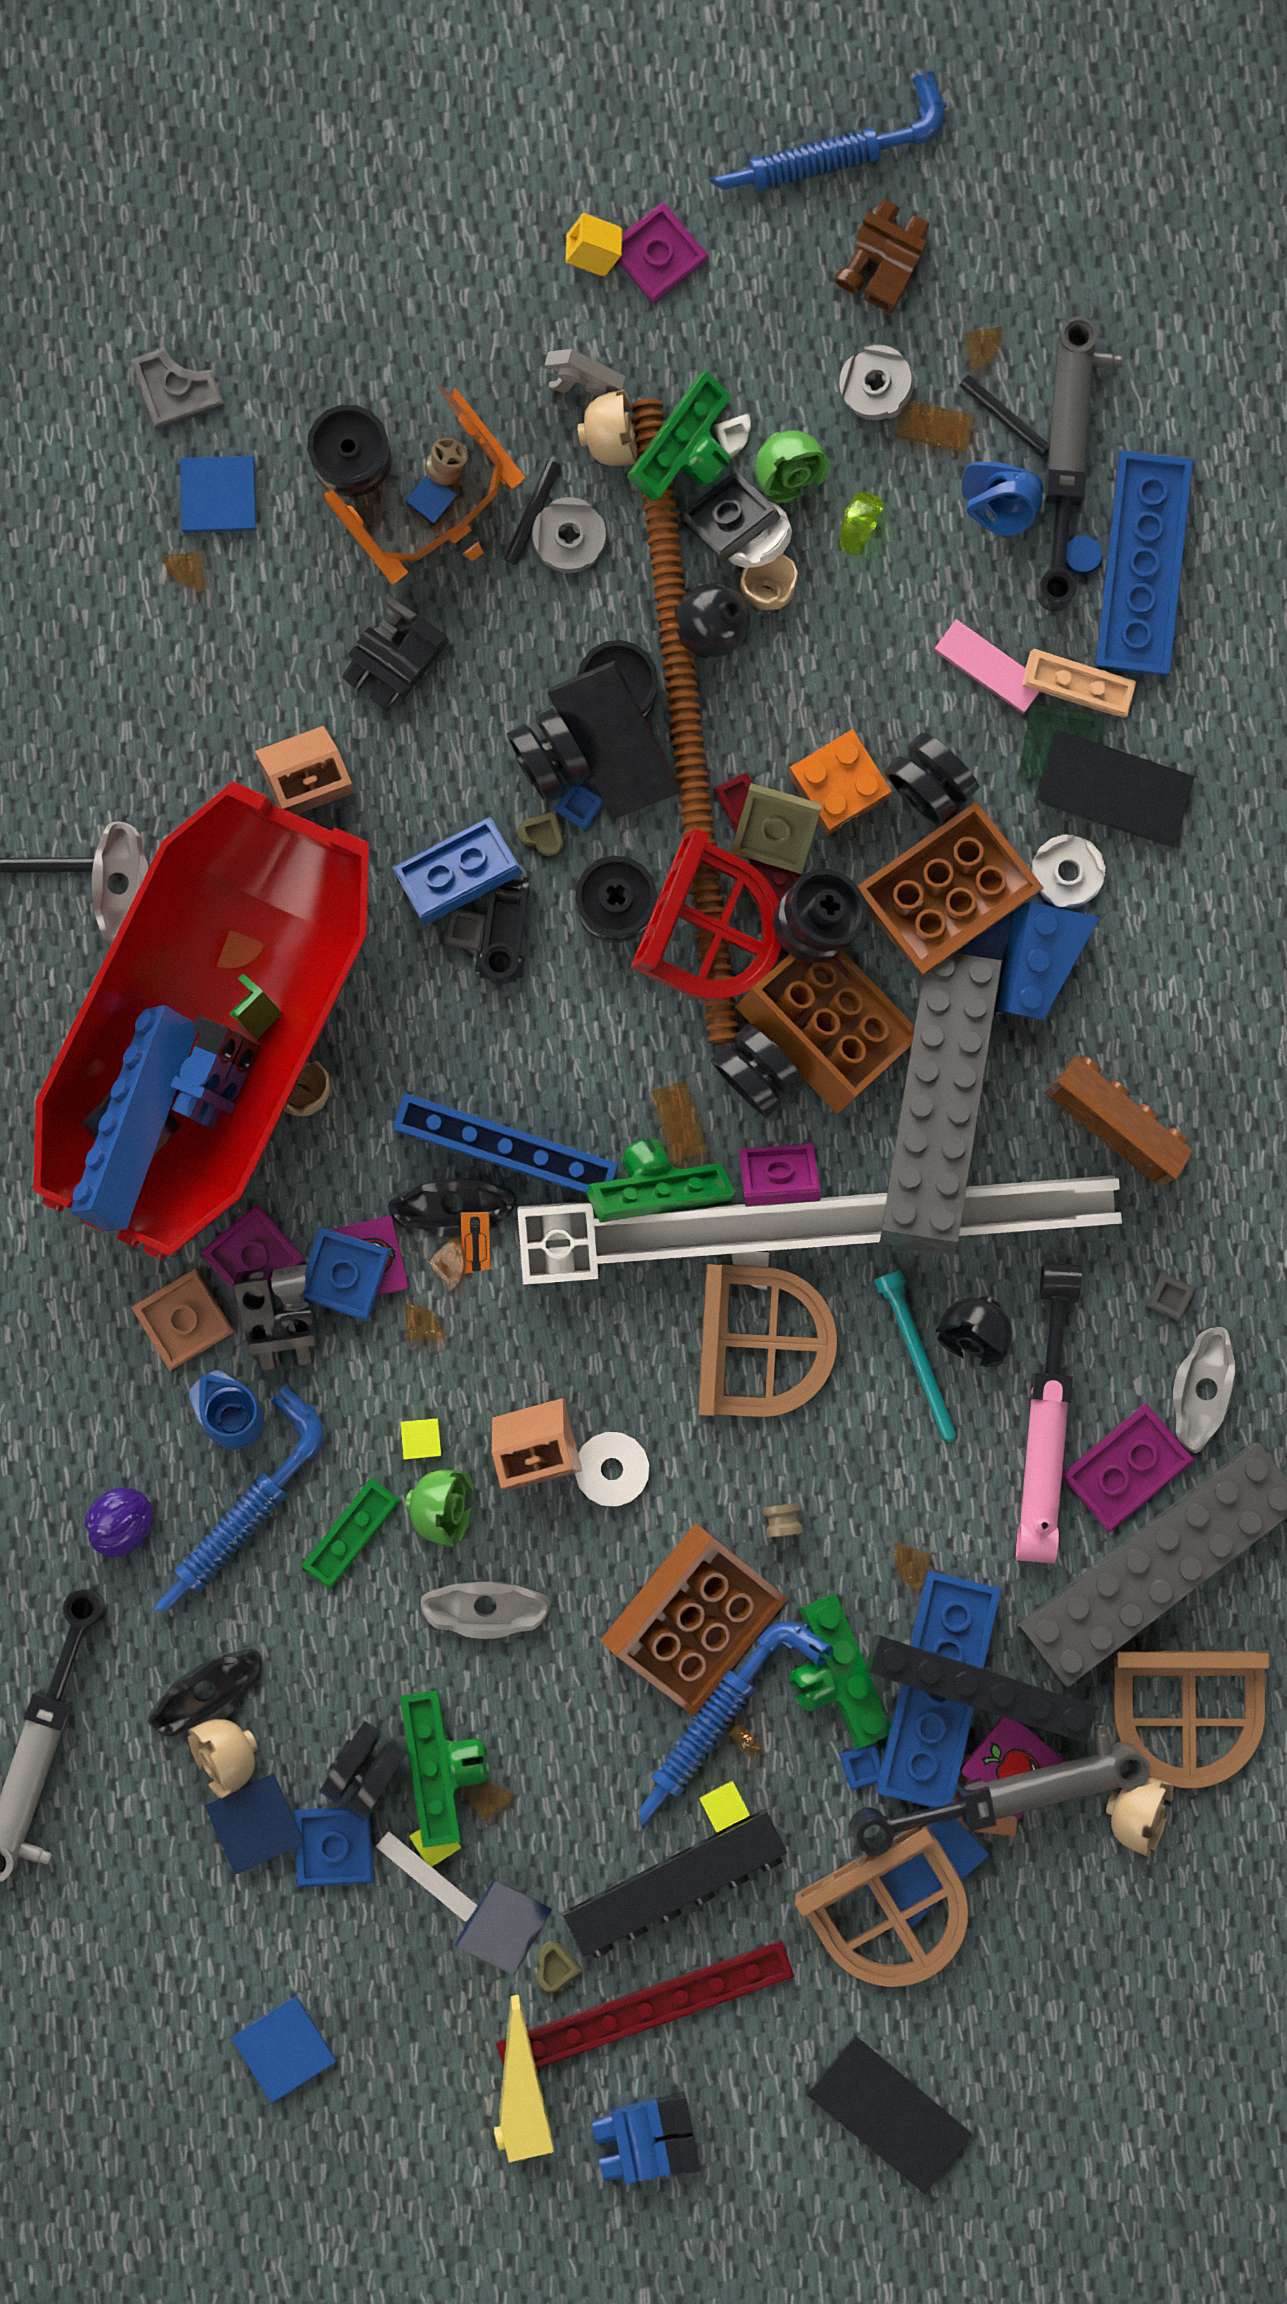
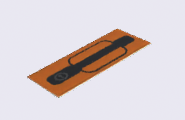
M489 1212L461 1213L462 1273L490 1269Z

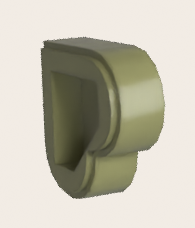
M556 811L528 818L519 825L518 837L525 846L530 848L536 847L538 852L545 857H554L562 851L564 842Z
M550 1941L543 1944L539 1949L538 1962L540 1968L537 1971L536 1981L539 1988L544 1992L553 1993L560 1990L582 1971L581 1966L560 1943Z

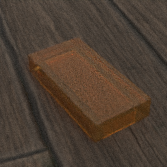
M908 401L899 415L895 438L966 453L975 415Z
M683 1081L650 1091L671 1162L674 1163L707 1153L708 1151L687 1082Z

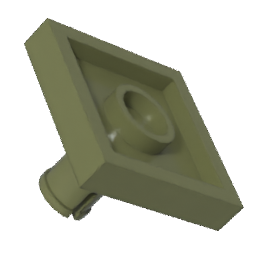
M751 783L731 853L802 874L823 804Z

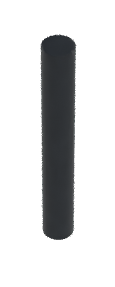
M969 374L962 380L959 386L1038 455L1042 457L1050 448L1049 443Z
M547 460L506 552L505 561L514 565L518 564L533 530L534 521L541 512L561 467L557 462Z
M94 857L0 858V873L92 872Z

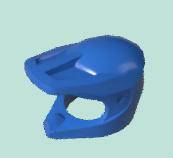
M972 462L965 468L961 489L962 495L969 499L967 505L969 516L992 533L1002 536L1017 535L1030 527L1043 503L1044 484L1040 477L1023 468L1001 462ZM985 507L995 515L996 521H992L987 517Z
M215 1370L209 1374H204L189 1390V1399L203 1429L215 1443L227 1449H243L253 1444L259 1437L264 1423L263 1411L254 1393L244 1384L238 1383L223 1371Z

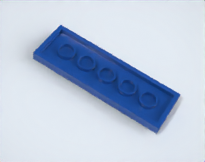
M1120 450L1118 454L1094 667L1096 669L1168 677L1170 674L1193 459Z
M926 1571L909 1645L983 1669L1001 1588ZM900 1684L875 1793L930 1807L953 1803L956 1790L955 1784L958 1781L974 1708Z

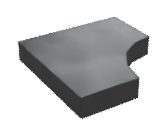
M165 348L131 359L155 430L224 406L212 370L197 372L185 369L171 359Z

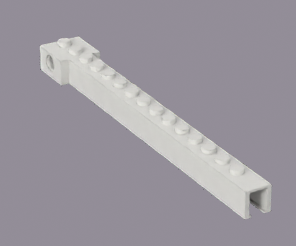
M1099 1176L966 1187L959 1236L1122 1223L1121 1212H1115L1113 1190H1120L1119 1178ZM887 1193L820 1198L821 1201L777 1205L745 1207V1204L695 1207L600 1223L597 1215L593 1214V1207L590 1201L518 1206L523 1285L598 1279L597 1264L880 1242Z

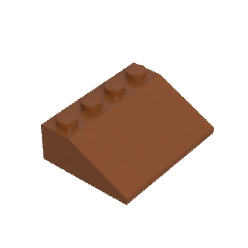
M977 801L858 885V888L864 895L868 915L922 976L1044 889Z
M844 951L837 957L847 968L850 980L837 967L834 959L825 963L811 964L797 960L790 954L752 987L735 1007L756 1029L785 1053L791 1063L801 1073L804 1080L838 1115L912 1045L914 1025Z
M1076 1055L1044 1093L1158 1187L1175 1180L1181 1174L1192 1152L1186 1146L1187 1138L1176 1129L1171 1127L1167 1130L1158 1123L1157 1120L1160 1117L1145 1104H1141L1139 1107L1128 1097L1131 1093L1118 1081L1113 1080L1111 1083L1099 1074L1102 1069L1093 1060L1086 1056L1081 1059Z
M695 1523L600 1641L618 1658L694 1716L714 1692L715 1688L718 1687V1684L723 1681L722 1678L728 1670L735 1666L788 1598Z

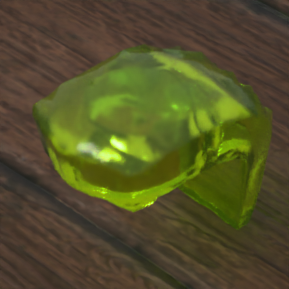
M858 491L853 495L846 508L841 525L839 546L847 553H861L881 515L884 502L874 494Z

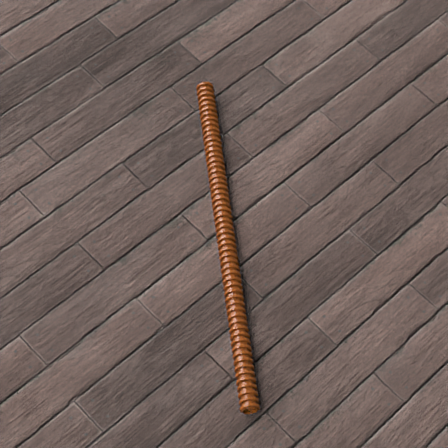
M657 398L641 399L631 405L632 412L636 413L633 416V423L637 424L634 427V433L638 435L635 442L637 446H640L637 449V456L639 457L664 424L662 421L665 419V413L661 411L664 408V403ZM672 480L662 496L653 502L644 493L642 494V500L646 502L643 509L644 512L648 513L645 516V523L649 524L646 528V534L650 535L647 542L652 547L649 550V556L653 558L650 561V567L655 570L651 573L652 579L656 580L653 583V590L657 591V594L654 595V600L659 603L655 607L656 612L660 614L657 617V624L661 625L658 629V634L663 637L659 640L660 646L664 647V650L661 651V657L665 658L662 667L667 670L664 673V680L668 681V684L665 685V691L669 692L666 700L668 703H671V706L668 707V714L672 715L669 719V725L673 726L670 734L672 737H675V740L672 741V747L676 748L673 758L678 761V763L674 764L675 770L679 771L676 779L680 782L681 787L679 793H681L682 797L678 798L679 804L683 805V808L680 809V815L684 816L681 825L686 828L683 835L698 828L708 833L707 842L716 846V840L712 839V836L715 834V828H711V824L714 823V817L709 814L713 809L711 805H708V802L711 800V794L707 793V790L710 789V784L705 781L709 777L708 772L704 771V768L707 766V761L703 759L706 751L701 748V745L704 744V738L700 737V734L703 733V727L699 725L702 717L697 714V711L700 710V704L696 703V700L699 699V693L694 690L698 687L697 681L693 680L696 676V670L692 669V666L695 665V660L690 657L693 653L686 648L678 636L677 630L680 629L678 623L679 616L675 618V609L679 599L686 591L682 590L685 587V580L681 579L684 575V569L680 568L683 560L678 556L681 553V547L677 545L680 542V536L676 534L679 527L677 523H674L677 520V513L673 512L676 508V502L672 500L675 497L674 490L670 489L673 486ZM701 862L692 883L693 888L689 890L690 895H694V899L691 900V906L719 921L724 910L720 905L724 902L723 897L719 896V892L722 891V885L718 884V881L721 880V875L716 872V869ZM694 925V929L698 930V933L695 934V940L699 941L696 950L701 953V956L698 957V963L702 964L713 934ZM721 939L706 979L724 980L732 978V976H729L732 966L727 963V960H730V954L726 953V949L729 948V942ZM735 999L706 1000L703 1003V1008L708 1011L704 1017L705 1020L709 1021L706 1031L710 1032L707 1042L711 1043V1045L735 1043L734 1037L738 1034L735 1029L739 1028L738 1022L734 1021V1017H737V1011L733 1010V1006L736 1005Z

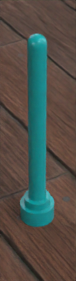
M900 1269L888 1275L874 1279L878 1293H883L885 1299L889 1298L941 1437L945 1442H953L956 1438V1431L903 1296V1292H905L903 1284H906L903 1272Z

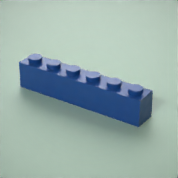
M166 1005L143 1009V1012L136 1020V1031L133 1040L124 1053V1064L118 1080L112 1086L110 1103L106 1113L99 1122V1133L95 1144L86 1157L87 1166L81 1182L76 1186L73 1193L74 1201L70 1213L105 1232L124 1230L128 1227L177 1090L170 1085L174 1076L180 1078L181 1065L188 1058L197 1034L196 1031L192 1030L194 1022Z
M407 1093L403 1095L392 1127L395 1133L586 1195L590 1184L614 1180L618 1169V1163Z

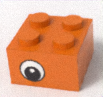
M853 729L792 765L788 772L790 780L802 798L823 804L817 823L826 837L885 802L892 793V790Z

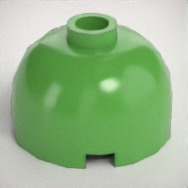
M799 430L778 432L771 435L761 447L755 460L757 481L766 497L768 495L771 501L775 503H788L802 496L803 494L795 490L814 481L818 487L830 470V460L819 442L814 437Z
M440 1469L423 1476L415 1485L414 1490L409 1491L406 1498V1510L409 1512L411 1523L419 1535L430 1542L450 1547L455 1546L452 1542L453 1540H462L469 1526L471 1508L464 1512L466 1491H473L470 1475L462 1471Z

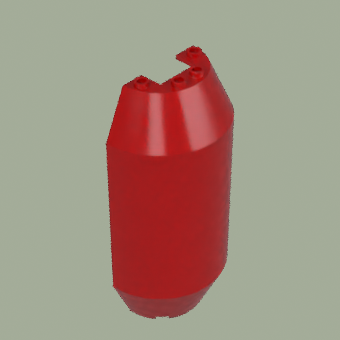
M235 781L229 783L161 842L36 1099L33 1191L44 1196L41 1204L62 1213L64 1207L71 1209L74 1201V1190L81 1182L87 1166L86 1157L95 1144V1140L80 1123L108 1094L114 1083L118 1080L124 1064V1053L131 1045L136 1031L135 1023L143 1009L164 1005L194 1023L197 1017L200 1016L228 1027L261 1047L239 1094L231 1101L236 1104L232 1114L221 1111L213 1129L172 1110L180 1092L176 1090L169 1113L181 1126L152 1158L128 1227L124 1230H117L119 1234L116 1239L135 1248L142 1242L146 1244L143 1252L164 1261L166 1255L172 1256L243 1197L366 941L369 884L368 842L338 828L330 831L273 805L267 796ZM242 974H245L283 1013L257 1040L229 1014L250 993L238 980ZM199 1033L196 1034L194 1043H193V1045H192V1048H191V1051H190V1054H189L188 1057H190L191 1054H192V1051H193V1049H194V1047H195V1044H196V1042H197V1040H198V1037H199V1035H200ZM85 1220L83 1221L84 1224H86V1225H88V1226H90V1227H92V1228H95V1229H97V1230H99V1231H101V1232H104L103 1230H101V1229H99L98 1227H96V1226H94V1225L88 1223L87 1221H85Z

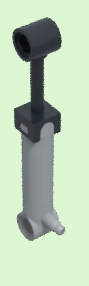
M84 1588L73 1591L65 1599L63 1613L71 1625L47 1694L39 1691L32 1694L24 1717L26 1722L0 1795V1854L6 1859V1868L4 1871H0V1882L15 1872L18 1867L19 1857L44 1864H49L52 1858L50 1852L24 1841L62 1730L66 1727L73 1706L72 1702L61 1698L85 1629H89L90 1625L101 1620L105 1612L104 1598L94 1589ZM81 1597H86L93 1603V1613L89 1618H82L76 1612V1602Z

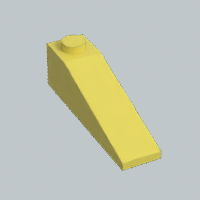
M519 1995L511 1997L499 2111L500 2126L494 2127L499 2151L506 2149L509 2163L554 2152L552 2134Z

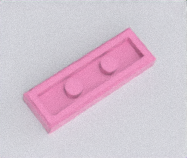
M957 619L934 649L940 656L1022 714L1025 713L1039 694V691L1021 686L1026 668Z

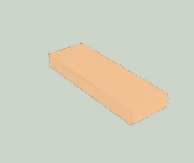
M1033 649L1029 654L1021 686L1125 718L1128 716L1137 681Z

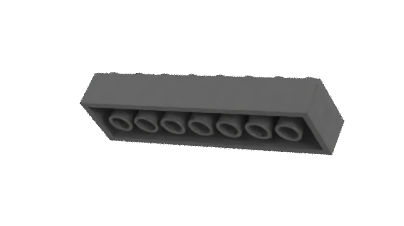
M954 953L922 977L879 1243L948 1255L955 1254L1002 960Z
M1260 1443L1249 1444L1016 1626L1061 1685L1068 1688L1286 1519L1287 1478Z

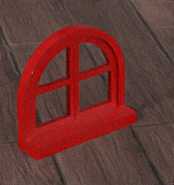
M695 828L683 835L630 968L693 998L702 1000L729 999L749 991L770 973L774 967L782 947L775 937L772 924L774 907L779 901L768 881L756 868L741 858L707 842L709 834ZM701 862L735 879L719 921L684 904ZM742 886L751 894L759 909L762 920L761 942L727 925ZM678 918L713 934L697 976L662 960ZM721 939L756 956L752 963L735 977L724 980L706 979Z

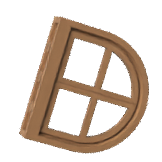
M706 1263L698 1414L709 1416L719 1414L769 1417L790 1412L805 1404L826 1382L836 1357V1327L825 1300L808 1282L785 1270L772 1267ZM730 1284L771 1286L769 1335L727 1333ZM779 1288L794 1295L805 1305L814 1320L818 1338L776 1336ZM726 1346L768 1349L765 1397L723 1396ZM775 1350L817 1351L814 1363L805 1378L789 1391L773 1396Z
M1114 1651L1113 1717L1119 1741L1132 1744L1147 1759L1150 1765V1777L1171 1783L1175 1787L1202 1788L1228 1779L1249 1761L1263 1733L1265 1723V1668H1269V1653L1263 1651ZM1133 1675L1181 1676L1182 1718H1133ZM1196 1676H1244V1718H1196ZM1135 1726H1182V1768L1166 1764L1152 1755L1140 1740ZM1196 1726H1242L1237 1741L1222 1758L1209 1765L1196 1768Z
M930 1825L907 1830L894 1837L893 1844L886 1853L879 1856L864 1854L797 1892L795 1896V1905L802 1917L807 1916L823 1945L837 1964L854 1977L879 1986H907L932 1977L954 1957L963 1941L967 1928L968 1905L962 1879ZM923 1852L943 1888L900 1911L880 1876ZM868 1884L888 1919L846 1942L825 1907ZM947 1896L949 1915L945 1931L935 1947L926 1954L906 1919ZM894 1927L914 1961L899 1965L881 1964L864 1958L853 1949Z

